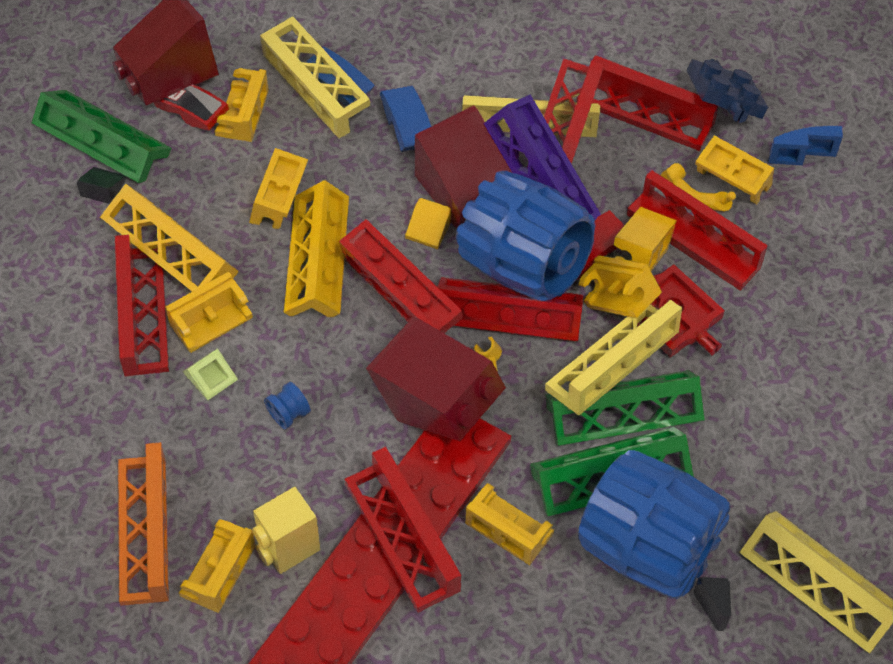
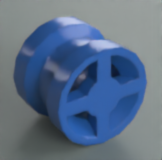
M287 382L283 385L282 391L277 395L270 394L264 398L265 406L271 417L283 429H288L292 426L293 420L298 416L305 417L311 412L307 399L292 382Z

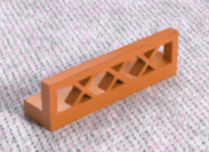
M161 442L146 444V457L118 459L120 606L169 601L166 458ZM146 468V482L137 489L128 482V470ZM128 490L133 493V495L129 499ZM141 499L146 503L147 516L137 524L128 516V510ZM128 525H130L133 528V530L129 534ZM139 534L147 539V553L140 560L128 552V545ZM128 560L134 564V566L129 571ZM141 570L148 576L149 592L129 593L128 582Z

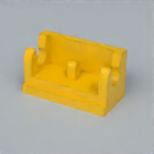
M238 68L234 70L233 77L244 78L249 82L232 80L231 90L226 102L230 109L224 115L218 116L217 123L219 125L215 129V136L252 142L269 91L267 72L263 69L255 71Z
M715 135L695 161L697 172L704 175L708 171L751 195L750 201L756 205L760 201L762 191L767 192L772 186L773 167Z
M277 148L274 149L255 198L249 223L260 225L263 217H268L274 221L272 225L274 229L281 227L284 217L287 218L308 159Z
M640 207L616 235L613 245L631 254L632 259L628 261L648 264L652 271L668 250L676 220ZM620 256L615 257L616 259L625 260L623 257Z
M597 256L594 259L595 263L582 275L579 281V286L582 287L588 286L591 280L595 282L593 291L589 292L584 299L587 307L637 318L662 293L648 264L604 256Z
M229 271L166 306L171 328L190 353L253 318L252 312L246 305L249 302L246 295Z
M487 483L473 501L467 505L465 524L530 566L554 534L553 524L548 521L541 524L497 496L496 492L493 491L495 487Z
M222 519L217 521L213 537L189 579L183 581L179 591L180 597L217 613L220 612L256 546L251 529L242 528Z

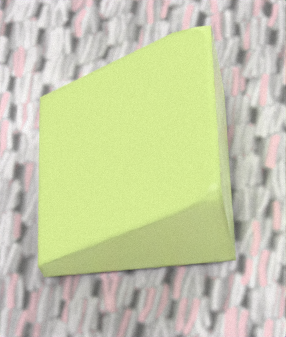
M218 349L183 371L186 377L207 400L238 380Z

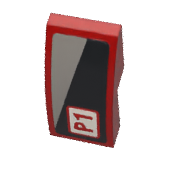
M194 84L154 102L155 106L163 111L181 115L186 124L208 131L217 123L218 116L224 115L230 109L226 102Z

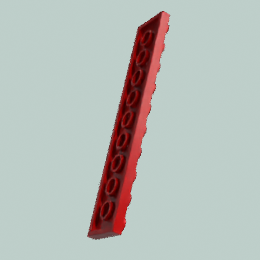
M481 418L461 441L424 430L398 465L440 539H442L511 443V435ZM382 487L374 496V498L379 499ZM386 495L385 501L390 502ZM369 506L371 511L374 513L375 507ZM381 509L378 523L381 527L397 531L401 519L397 513ZM362 514L249 664H352L405 590ZM404 527L403 533L409 534L407 529ZM387 538L392 546L394 539ZM399 541L396 554L401 560L416 563L419 550L416 545ZM406 570L407 574L411 578L412 571Z

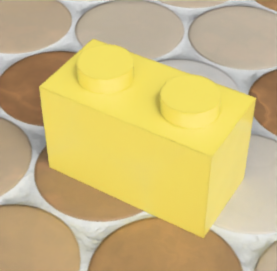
M296 487L289 489L253 510L256 526L252 528V531L259 543L255 546L264 564L269 566L273 563L279 574L320 551L317 517Z

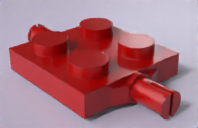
M674 264L661 274L654 275L662 293L650 305L659 310L672 300L682 307L679 332L660 348L671 358L687 345L697 342L709 355L713 356L717 353L722 344L707 331L723 318L725 310ZM643 318L639 323H637V327L648 318Z

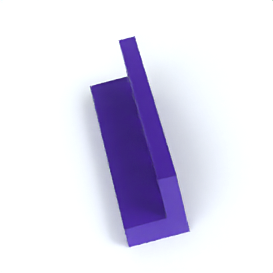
M531 94L507 104L484 122L485 127L512 173L556 189L586 208L594 220L601 215ZM503 119L510 128V138L505 136L498 124ZM519 151L523 152L527 157L528 168L524 167L520 162Z

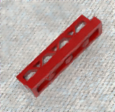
M597 55L594 56L592 61L604 64L597 89L605 91L609 97L603 100L593 99V104L600 105L601 113L697 151L701 150L715 124L718 105L702 101L696 93ZM627 101L636 103L639 110L629 113L622 110L619 103ZM664 114L668 116L670 122L661 125L652 121L650 115ZM692 125L702 129L696 139L685 135L681 127Z
M563 58L544 118L548 125L551 120L554 126L551 130L553 134H558L563 144L562 149L572 164L604 64L591 61L590 65L586 66ZM567 69L586 75L583 86L569 93L564 83ZM560 89H562L565 96L557 99ZM579 95L577 104H575L572 98ZM568 101L574 112L572 119L558 125L553 115L554 107ZM569 127L565 137L561 130Z
M653 170L645 176L643 193L628 207L627 216L631 218L640 207L676 220L670 244L741 291L761 269L768 245ZM655 187L662 191L664 196L654 191ZM685 207H686L687 209L691 210V212L693 213L694 216H692L691 214H689V213L686 211ZM713 226H715L716 228H718V229L722 232L723 235H721L720 233H718V232L714 229ZM742 245L753 251L754 256L744 250Z
M367 219L339 241L345 261L407 322L412 317L419 318L439 331L446 333L463 318L462 310Z
M129 234L115 236L119 359L124 376L169 372L164 269L155 262V266L144 275L135 268L134 260L150 257L139 248H132ZM158 248L152 249L158 254ZM155 275H156V282L152 280V278H153ZM135 277H137L138 279H140L136 284H135ZM146 284L157 291V295L147 305L136 298V294ZM156 306H158V312L153 310ZM147 314L158 321V326L149 335L137 328V324ZM158 336H159V343H158L157 341H155V339H156ZM138 337L143 340L139 345ZM149 345L160 352V362L139 364V355Z
M441 277L437 287L463 313V318L454 326L578 341L583 307L582 294L565 292L561 297L557 296L552 300L541 301L501 284Z
M385 446L372 452V466L345 478V485L419 613L461 592L462 575L387 447ZM373 478H377L382 486L379 499L362 495L358 486ZM386 495L390 502L385 501ZM369 506L375 507L374 513L371 511ZM381 509L398 514L401 520L397 531L379 525L378 518ZM404 527L407 529L409 534L403 533ZM387 538L394 539L392 546ZM399 541L416 545L419 550L416 563L398 558L396 550ZM423 559L425 560L428 567L421 565ZM406 570L412 571L411 578L407 574ZM418 573L435 578L440 589L421 598L414 586Z

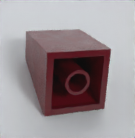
M162 0L113 46L117 60L112 63L120 80L125 79L131 95H138L146 106L193 84H199L219 75L205 20L188 0Z
M474 105L415 134V177L436 203L451 209V223L456 229L459 225L465 223L466 219L463 217L462 211L468 201L475 200L479 195L478 186L483 180L491 183L494 182L496 172L498 171L512 173L485 127L484 119Z
M415 317L411 318L366 367L397 421L457 441H461L506 389L490 359Z

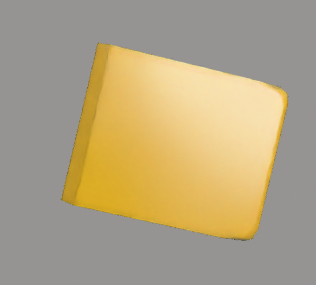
M419 198L405 234V239L438 249L451 224V209L447 206Z

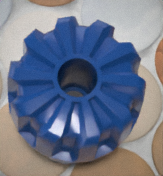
M508 171L496 172L494 182L491 183L483 180L478 186L479 195L477 198L468 201L462 211L463 217L466 220L465 223L458 226L456 231L459 254L467 263L489 278L521 294L541 301L552 300L557 296L561 297L579 277L592 251L596 227L593 216L589 214L586 208L548 185Z
M628 450L610 465L596 485L583 512L578 539L584 549L621 575L669 598L678 599L693 588L696 578H699L708 566L707 557L711 551H715L721 542L719 535L728 525L730 517L728 513L731 505L726 498L687 472L640 451Z

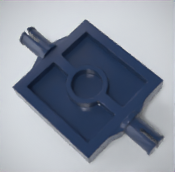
M715 59L705 60L704 62L691 60L686 71L702 101L727 109L732 114L734 121L737 122L738 120V123L746 121L748 115L763 119L768 106L749 73L740 69H735L733 72L726 70Z

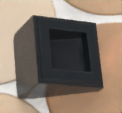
M93 167L77 181L80 196L110 204L120 192L126 176Z
M700 577L697 580L694 595L717 631H724L731 617L730 581L727 578Z

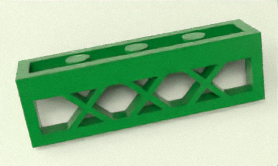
M67 90L41 92L31 122L137 183L147 180L153 160L167 158L172 149Z
M690 370L619 382L585 410H594L590 416L585 412L581 414L587 421L578 432L564 434L562 415L575 412L551 394H545L547 410L552 414L555 440L558 446L705 420L700 376ZM691 393L693 412L678 415L669 408L678 395ZM667 397L663 403L658 400V398ZM652 400L660 406L650 420L641 421L633 415L642 401ZM631 403L627 410L621 406ZM615 406L624 413L615 426L604 427L596 421L606 407ZM666 411L672 415L668 417H662ZM629 418L635 421L633 423L625 424ZM593 424L598 427V429L589 430Z
M675 427L531 463V473L533 479L540 485L546 515L552 516L586 507L593 493L585 488L591 476L598 472L605 473L610 465L628 450L640 451L660 461H663L668 454L679 452L682 470L694 477L686 434ZM581 477L578 483L572 480ZM566 481L575 487L566 501L553 504L550 485ZM581 492H584V493L587 494V495H585V496L579 497V495L581 494Z

